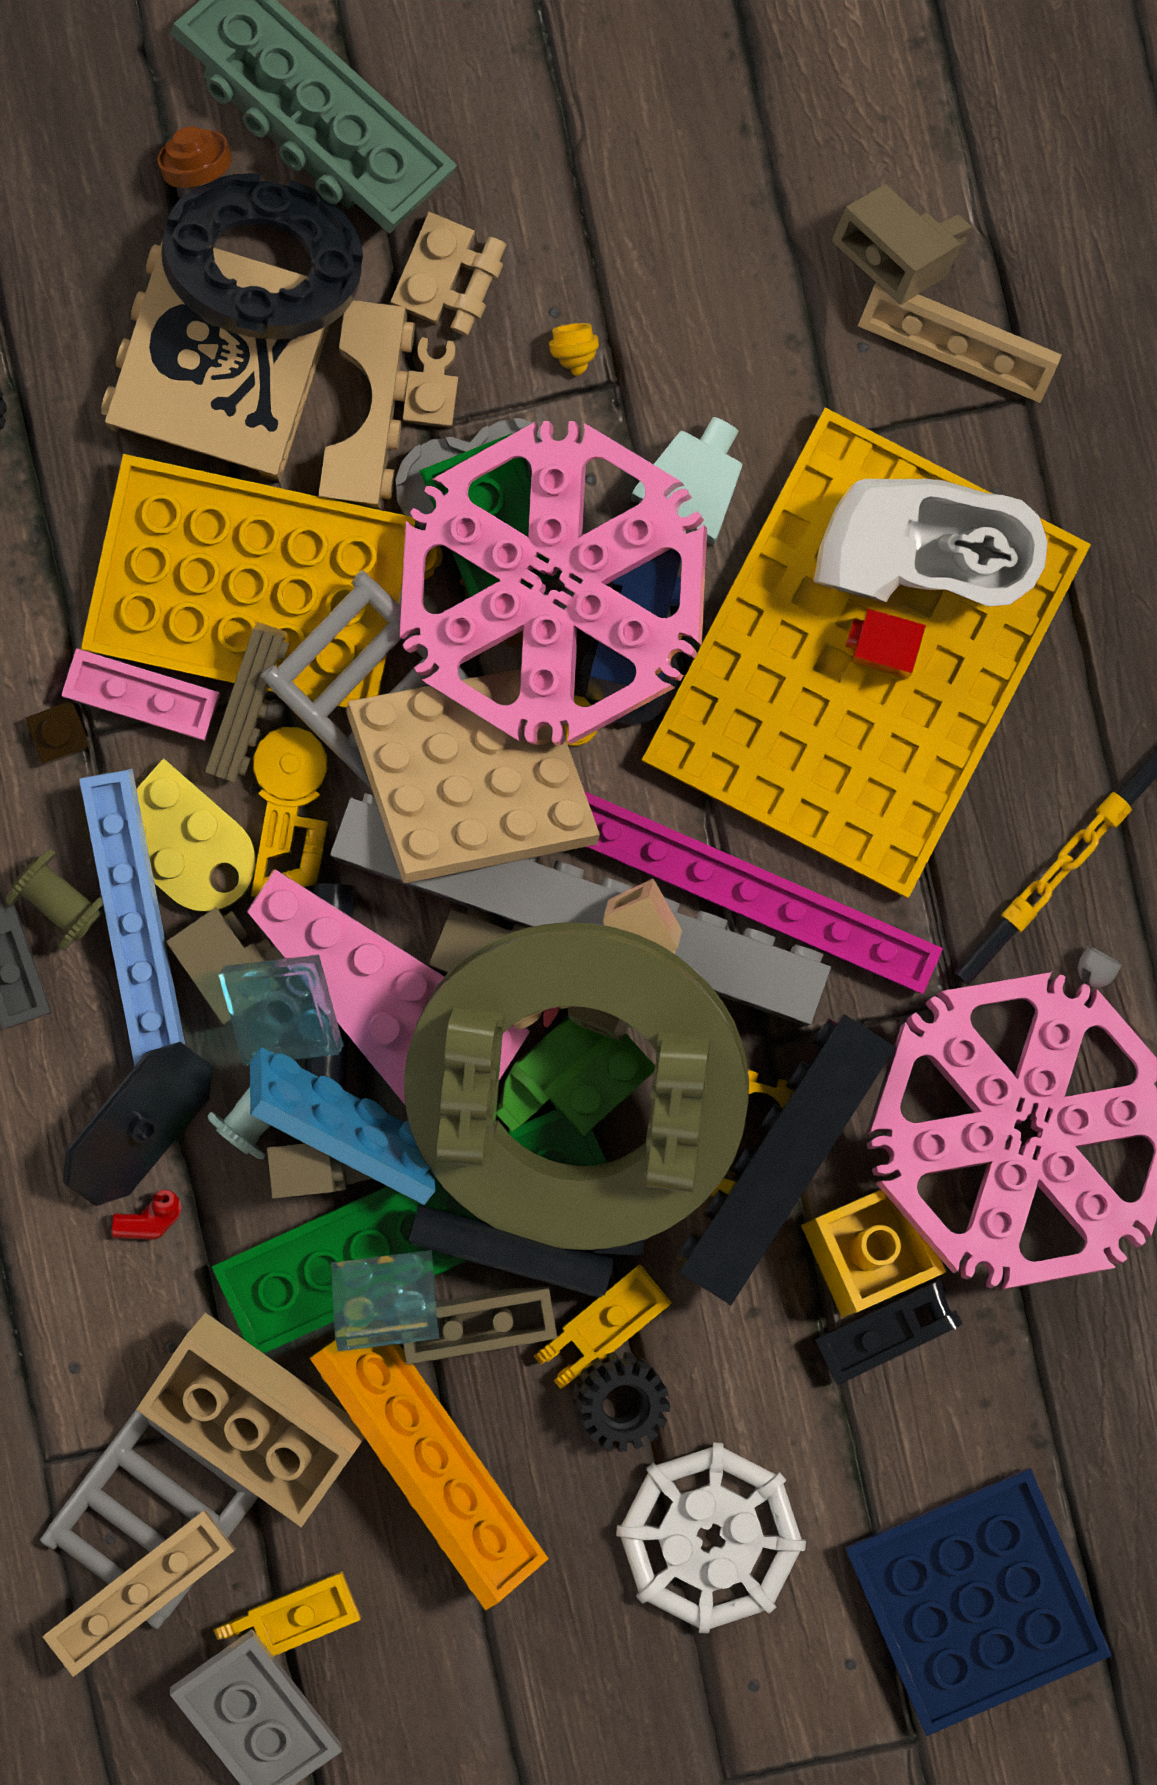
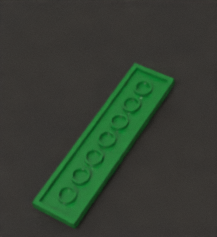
M557 1109L521 1125L514 1132L511 1130L507 1131L524 1148L557 1163L578 1166L607 1163L592 1129L584 1137H581ZM434 1176L435 1192L424 1206L484 1222L463 1207ZM387 1186L212 1266V1269L244 1340L264 1354L467 1260L409 1244L407 1239L418 1204H423Z

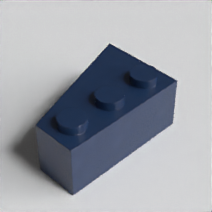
M670 549L613 580L612 589L657 617L667 618L670 605L680 606L681 577L678 576L682 558L679 552ZM598 641L586 697L601 701L630 685L636 677L634 663ZM663 671L658 674V677L661 680L663 679L664 675ZM646 704L637 708V710L645 711Z

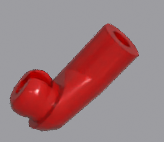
M167 1189L157 1191L153 1195V1200L141 1214L114 1213L112 1223L113 1238L147 1240L161 1238L179 1219L182 1206L176 1193Z

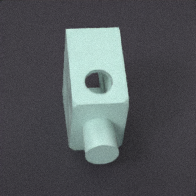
M712 417L700 440L687 432L680 431L653 464L685 485L676 488L667 498L679 489H687L692 498L680 505L678 514L680 517H688L698 511L704 521L699 527L686 531L690 533L705 525L707 527V543L713 546L720 533L743 465L738 460L727 455L739 431L734 426L716 417ZM641 481L636 485L631 496V501L636 504H640L645 496V487Z

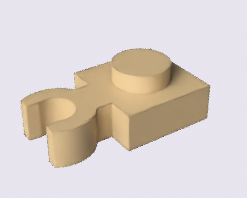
M422 337L418 344V358L424 369L423 372L409 371L403 423L452 429L458 377L444 375V373L455 359V345L453 341H447L445 355L440 359H433L427 353L428 338Z

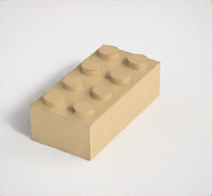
M206 1312L184 1337L136 1409L301 1528L365 1438L359 1428L352 1422L348 1413Z

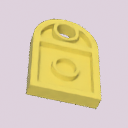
M163 758L136 789L154 883L174 901L188 909L210 912L215 907L219 910L228 908L246 894L254 880L257 858L253 842L247 832L235 820ZM222 864L234 866L239 874L237 886L227 893L216 891L211 884L213 870Z

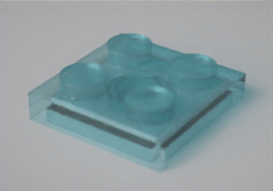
M320 955L227 965L218 974L243 1065H250L251 1059L260 1047L274 1054H285L292 1059L338 1055L341 1051L343 1042Z
M432 1250L331 1263L335 1339L338 1351L440 1339Z

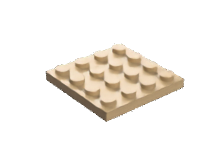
M521 669L463 679L462 681L500 705H510L520 695ZM432 686L348 701L346 713L403 884L597 845L600 834L567 741L565 739L563 745L554 744L552 742L553 729L551 725L542 726L537 733V745H531L524 736L527 724L525 722L521 733V743Z

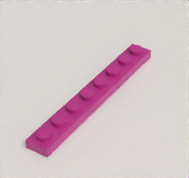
M584 791L600 834L597 845L587 846L586 848L916 993L924 994L943 950L942 947Z

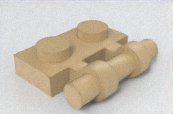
M428 212L391 299V305L405 307L407 313L436 325L444 307L456 311L450 328L457 333L468 336L475 319L480 320L486 305L483 303V299L492 278L498 279L502 270L503 263L500 262V259L506 248V243L499 239L488 237L482 253H476L469 250L475 236V230ZM461 266L474 271L464 294L452 291Z

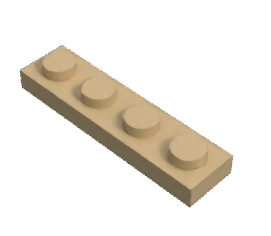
M877 283L874 285L858 324V327L1041 403L1062 355L919 294L900 305Z
M205 1509L42 1637L74 1677L233 1553L236 1548Z

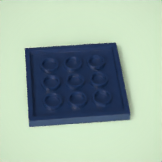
M1030 1467L845 1546L926 1736L1112 1656Z

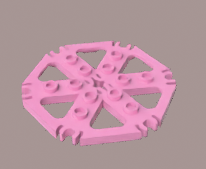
M543 421L540 427L542 442L538 443L537 432L539 426L534 422L433 478L436 483L448 488L449 492L446 495L435 487L426 486L424 491L436 500L435 510L430 514H423L413 508L410 512L417 522L426 526L425 530L414 528L406 521L400 638L405 640L411 634L420 632L421 635L408 638L404 642L403 647L409 653L421 647L427 648V659L414 667L421 676L435 672L432 676L422 679L425 683L521 743L523 725L527 722L524 736L529 744L537 745L538 730L544 725H551L553 729L552 742L556 745H563L566 739L564 724L568 723L569 727L567 742L573 744L674 689L675 687L663 682L658 677L660 672L663 671L665 675L673 680L681 681L683 678L679 671L672 668L671 659L678 652H684L694 659L698 654L689 643L681 640L682 636L693 638L702 646L707 527L702 525L698 530L686 534V530H693L699 527L704 519L698 511L688 517L679 516L678 509L680 505L692 498L687 489H679L667 498L676 488L685 486L680 480L585 423L583 440L579 444L581 430L575 421H569L568 435L561 441L553 439L554 428L550 421ZM514 458H524L530 462L532 467L528 537L473 504L468 495L469 487L474 480ZM596 458L604 459L643 483L645 496L640 504L582 535L586 464L590 460ZM435 546L447 547L500 580L443 613L431 614L424 608L425 558L429 550ZM670 549L679 552L682 558L680 606L678 611L669 618L657 617L606 585ZM541 554L549 559V562L545 563L537 558L538 555ZM534 568L543 575L547 573L551 576H554L558 570L562 571L560 580L569 591L574 593V596L571 597L565 592H558L557 590H552L548 595H545V584L541 582L540 577L531 571ZM574 576H577L578 578L582 579V583L579 584L578 582L574 581ZM524 580L533 586L532 589L524 586L521 582ZM560 602L565 605V610L558 607L557 603ZM577 628L630 660L636 667V677L630 685L589 707H580L574 703ZM523 630L520 695L514 703L500 705L461 680L459 676L460 664Z
M1052 972L945 990L936 994L938 997L934 996L929 999L925 1004L934 1014L933 1023L924 1022L915 1012L907 1018L908 1025L905 1022L900 1026L894 1045L896 1048L891 1054L866 1135L872 1132L887 1133V1136L876 1137L867 1143L868 1149L883 1148L889 1154L888 1164L873 1168V1175L881 1177L894 1172L897 1177L891 1181L877 1182L876 1184L953 1274L959 1272V1264L963 1255L967 1259L961 1267V1278L966 1280L972 1278L976 1265L978 1263L985 1265L989 1272L988 1279L986 1280V1287L988 1288L996 1287L1000 1283L1003 1269L1005 1272L1004 1283L1000 1290L1114 1269L1116 1266L1111 1262L1118 1265L1127 1260L1125 1254L1119 1249V1239L1121 1237L1127 1238L1135 1248L1142 1246L1146 1242L1145 1238L1152 1236L1157 1219V1088L1154 1085L1157 1082V1058L1098 989L1091 993V1001L1088 1007L1084 1003L1089 998L1090 985L1085 983L1080 985L1076 991L1075 998H1068L1063 993V984L1066 978L1064 975L1060 974L1055 977L1050 983L1047 992V983ZM1016 999L1027 1000L1034 1006V1016L1015 1075L973 1028L970 1017L975 1007ZM1090 1027L1102 1028L1134 1064L1136 1068L1134 1082L1128 1086L1065 1097L1085 1031ZM927 1056L975 1113L920 1123L907 1121L901 1113L900 1105L915 1060L919 1057ZM1047 1110H1050L1047 1122H1044ZM1031 1114V1129L1037 1132V1137L1029 1138L1021 1146V1132L1014 1129V1125L1025 1121L1027 1116ZM1138 1136L1147 1138L1153 1146L1154 1153L1140 1198L1131 1203L1120 1199L1077 1147ZM1036 1149L1037 1155L1035 1160H1033L1032 1158ZM987 1164L967 1230L963 1234H955L943 1224L920 1197L917 1191L918 1180L922 1175ZM1037 1185L1085 1240L1084 1248L1078 1254L1037 1262L1029 1261L1022 1256L1019 1243Z

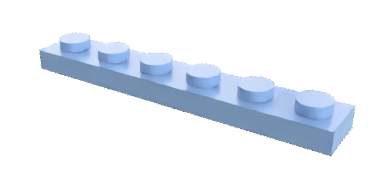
M133 769L83 777L79 780L134 1066H136L146 1052L180 1041L185 1044Z

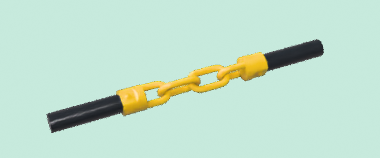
M1157 748L1117 793L1112 792L1095 810L1098 814L1086 829L1077 832L1062 848L1056 862L1040 880L1031 883L1001 914L1002 919L953 972L958 979L968 986L1017 931L1021 933L1030 924L1041 908L1049 901L1052 891L1071 870L1077 869L1090 856L1105 832L1110 827L1117 828L1132 811V804L1157 778ZM1104 821L1105 823L1095 832L1096 827ZM1083 838L1084 842L1089 844V846L1073 862V858L1067 854ZM1060 867L1063 868L1050 883L1047 882ZM1037 889L1038 894L1043 896L1032 907L1026 899Z

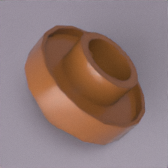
M188 126L178 130L173 135V138L160 150L157 158L164 181L171 186L180 188H195L212 182L224 174L230 167L233 159L227 139L223 134L218 131L201 129L195 126Z

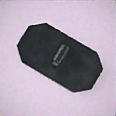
M181 1041L146 1052L66 1149L63 1183L95 1206L129 1196L209 1100L212 1065Z

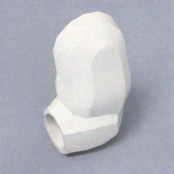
M862 479L849 487L834 509L819 547L814 582L880 602H887L889 596L901 584L906 587L925 590H948L986 606L1010 605L1031 590L1045 568L1047 539L1039 515L1020 499L984 493L943 480Z

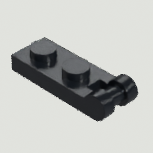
M941 1278L929 1282L814 1339L836 1385L842 1384L963 1324L957 1310L951 1311L944 1297L947 1290ZM926 1304L933 1320L920 1326L913 1309Z

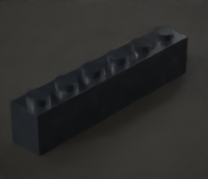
M845 1014L840 1016L837 1023L830 1018L824 1023L813 1041V1044L820 1048L810 1065L802 1060L800 1061L785 1085L792 1090L791 1095L782 1108L775 1103L772 1105L758 1127L760 1131L765 1133L755 1151L748 1146L743 1150L730 1171L738 1176L728 1193L720 1189L717 1191L703 1213L704 1216L710 1219L708 1225L700 1237L691 1232L676 1256L678 1260L683 1262L678 1270L679 1273L730 1306L896 1048Z

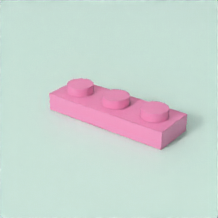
M76 648L61 696L206 742L221 694Z

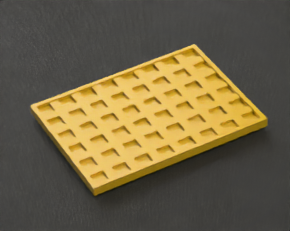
M825 407L641 762L908 899L1091 544L1040 518L1047 539L1045 568L1035 586L1010 605L986 606L948 590H925L906 587L901 584L889 596L887 602H880L815 583L814 576L821 541L835 507L849 487L855 482L862 479H933L947 481L984 493H991ZM868 608L926 625L913 673L908 679L851 662L854 649L845 646L854 618L863 621L864 614Z

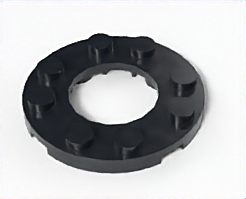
M254 173L219 177L210 183L197 186L189 191L177 202L167 219L161 256L164 272L172 289L182 302L203 318L205 322L248 337L290 340L328 326L348 309L358 291L363 251L354 226L335 204L327 202L316 190L299 182L290 180L289 186L275 182L259 181L260 174ZM244 225H267L285 231L301 243L309 256L310 270L306 279L296 287L289 290L281 288L279 293H270L265 288L259 286L242 288L236 285L237 281L234 278L228 279L222 274L215 263L213 249L217 240L230 229Z

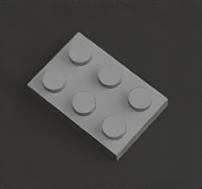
M253 1629L170 1687V1696L240 1785H295L342 1752L341 1742Z

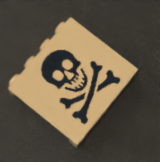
M162 243L161 246L155 244L151 248L146 264V273L152 274L146 293L141 291L137 293L131 311V320L137 321L131 340L123 339L117 354L116 367L121 368L116 387L108 386L103 398L101 414L106 415V425L114 432H118L119 428L255 469L259 471L261 477L281 482L330 324L318 331L290 340L248 337L210 325L184 304L168 282L162 264ZM217 248L213 249L215 263L222 274L228 279L234 278L237 281L236 285L242 288L259 286L265 288L270 293H279V289H293L307 277Z

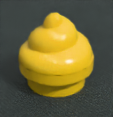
M573 323L555 327L552 330L553 340L549 342L550 354L554 358L559 359L563 367L570 369L574 376L581 375L587 369L588 363L596 355L599 347L598 336L593 334L592 325L589 323Z

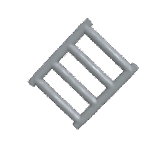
M360 571L351 582L355 588L278 668L275 665L270 666L263 671L261 678L372 790L353 732L347 737L327 717L402 639L400 638L401 607L365 571ZM369 603L388 624L318 698L312 702L292 681ZM417 632V633L411 634L408 638H410V637H412V636H415V635H421V634H420V632ZM426 647L416 650L423 658L418 664L423 663L428 657ZM459 667L461 680L469 679L470 677ZM413 668L390 693L424 687L426 683L422 679L432 676L435 672L421 676Z
M135 1410L50 1523L40 1541L43 1545L53 1550L59 1546L108 1585L125 1571L71 1531L88 1506L149 1552L164 1542L166 1538L101 1490L118 1466H121L191 1520L206 1509L227 1538L258 1499V1496ZM149 1425L237 1491L220 1516L132 1450V1447ZM192 1585L146 1620L148 1624L154 1629H159Z

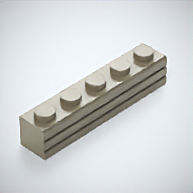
M257 622L254 626L205 773L231 782H235L239 774L245 776L251 758L246 757L249 746L255 747L260 733V729L255 728L258 718L264 719L270 701L265 699L270 686L261 678V674L270 666H276L278 659L284 661L290 644L285 642L287 632Z

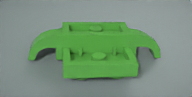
M567 1016L521 1059L515 1062L504 1083L496 1114L514 1132L550 1101L581 1137H584L654 1073L655 1064L626 1033L621 1042L576 1026Z

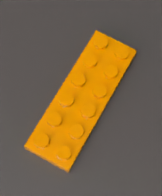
M376 1311L310 1358L323 1380L329 1385L349 1414L352 1422L359 1428L379 1457L382 1465L389 1471L407 1497L410 1505L421 1517L437 1540L440 1548L446 1553L466 1582L469 1590L476 1596L485 1611L499 1603L549 1559L413 1364L407 1365L404 1350Z

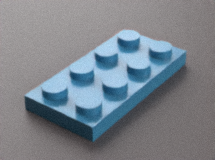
M263 1047L259 1048L250 1061V1115L423 1205L426 1204L435 1192L434 1174L419 1151L409 1121L403 1122L386 1113L378 1103L371 1099L364 1098L361 1100L344 1091L336 1081L329 1077H318L302 1069L294 1059L285 1054H274Z

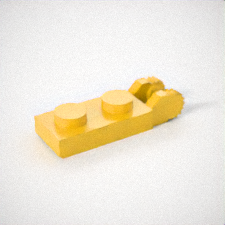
M638 1264L606 1291L605 1296L598 1297L562 1327L564 1331L557 1336V1339L551 1340L534 1357L542 1365L558 1355L560 1349L571 1340L584 1355L573 1364L563 1368L558 1373L557 1378L553 1380L562 1389L580 1375L584 1368L587 1369L593 1365L591 1363L593 1360L599 1357L603 1361L608 1353L614 1352L672 1304V1302L641 1264Z
M343 1571L254 1607L248 1611L247 1615L224 1623L213 1629L217 1640L234 1637L241 1631L254 1626L257 1636L271 1654L276 1656L361 1620V1615Z

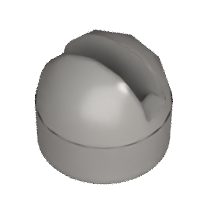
M1087 945L1080 957L1077 968L1079 977L1083 982H1089L1093 988H1101L1109 985L1115 979L1122 964L1109 955Z

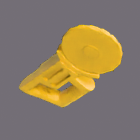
M282 727L268 733L259 742L253 756V771L259 785L263 788L258 794L267 801L253 880L252 897L258 895L268 877H265L268 859L292 853L296 827L306 829L300 868L283 872L282 874L303 887L311 886L318 882L328 822L299 817L298 813L300 807L308 805L320 797L316 790L322 785L327 772V755L322 743L311 732L299 727Z

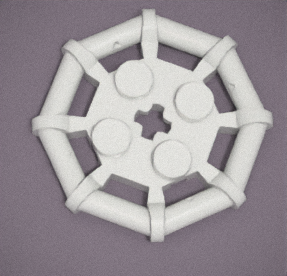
M713 1442V1447L658 1465L652 1462L646 1468L648 1474L622 1525H617L616 1536L621 1537L638 1589L636 1597L642 1604L648 1602L699 1628V1633L709 1634L712 1628L764 1611L770 1614L777 1608L774 1603L800 1551H805L806 1540L801 1539L784 1487L785 1477L780 1472L774 1474L723 1448V1443ZM709 1469L710 1484L701 1486V1488L680 1493L673 1482L674 1480ZM723 1470L757 1488L748 1498H745L722 1486ZM662 1491L672 1502L659 1527L647 1525L645 1522ZM767 1499L779 1535H763L755 1507ZM713 1523L721 1527L719 1535L725 1539V1542L721 1548L713 1546L710 1551H705L701 1548L703 1540L697 1536V1532L700 1528L709 1530ZM659 1539L667 1567L655 1576L643 1540ZM763 1548L776 1550L778 1552L760 1585L750 1573ZM674 1577H677L700 1589L699 1605L665 1587ZM739 1582L743 1583L750 1594L713 1606L712 1591L726 1589Z

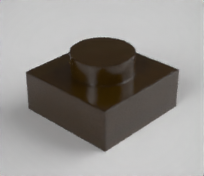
M73 700L25 717L44 766L91 749Z

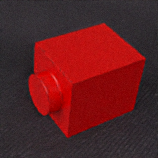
M868 608L864 614L863 621L856 618L853 619L845 647L854 649L851 659L852 663L908 679L913 673L926 625Z

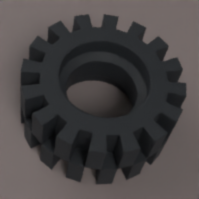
M616 1352L608 1353L609 1362L603 1364L598 1357L591 1362L595 1367L594 1371L590 1373L584 1368L579 1376L583 1380V1384L575 1383L573 1390L577 1399H573V1406L578 1414L576 1416L594 1442L598 1440L602 1447L610 1450L612 1444H614L619 1452L627 1451V1443H632L635 1449H639L644 1446L640 1438L647 1435L653 1441L658 1436L654 1430L655 1425L664 1428L667 1419L663 1412H670V1403L666 1398L669 1394L661 1378L645 1359L639 1357L636 1360L632 1353L624 1352L623 1359H620ZM621 1385H628L637 1389L639 1402L630 1414L621 1418H613L604 1412V1399L611 1390Z

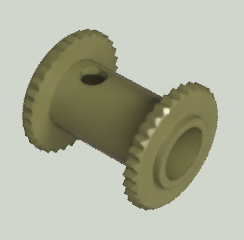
M51 849L47 850L39 858L36 857L11 886L13 889L6 897V903L11 906L21 896L30 901L37 910L67 934L58 945L61 950H66L74 941L77 943L101 916V910L104 905L102 895L94 903H91L67 881L52 871L48 864L56 852Z

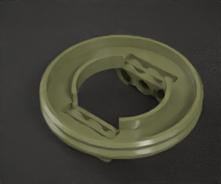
M567 922L528 927L499 937L468 955L445 976L426 1002L414 1030L404 1072V1096L411 1131L422 1157L427 1165L431 1167V1172L441 1185L463 1207L496 1229L560 1249L592 1250L628 1245L665 1231L686 1218L713 1193L730 1168L743 1135L748 1107L749 1076L743 1043L734 1020L711 985L693 967L663 946L640 935L604 925ZM576 1006L609 1013L639 1031L656 1051L650 1098L652 1099L646 1143L618 1160L598 1165L578 1166L545 1159L515 1141L499 1121L495 1122L503 1033L512 1025L533 1013L545 1009Z

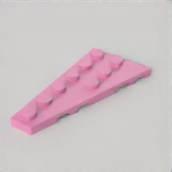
M274 869L247 912L405 1104L404 1072L412 1036L426 1002L445 976ZM511 1026L503 1033L499 1079L530 1031L527 1028L516 1030L514 1026Z

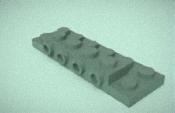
M200 0L173 23L170 34L206 66L203 77L207 80L206 87L210 95L221 104H227L230 101L243 113L242 118L245 126L253 135L260 138L267 135L280 147V157L288 167L295 171H299L302 168L306 170L316 180V189L327 202L331 204L341 202L348 210L356 203L390 234L454 174L457 167L455 162L277 0Z

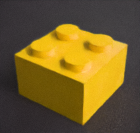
M882 1190L801 1225L842 1318L946 1273L939 1256Z

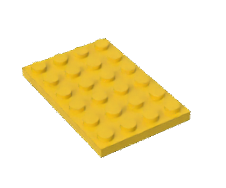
M123 454L81 650L235 683L253 628L257 622L287 632L285 642L290 644L284 658L285 660L355 588L351 582L360 571H365L399 605L403 584L406 521L415 528L416 520L410 516ZM367 603L292 682L310 700L315 701L383 630L388 622ZM388 653L338 706L347 708L348 701L379 696ZM278 659L276 667L278 668L284 661Z

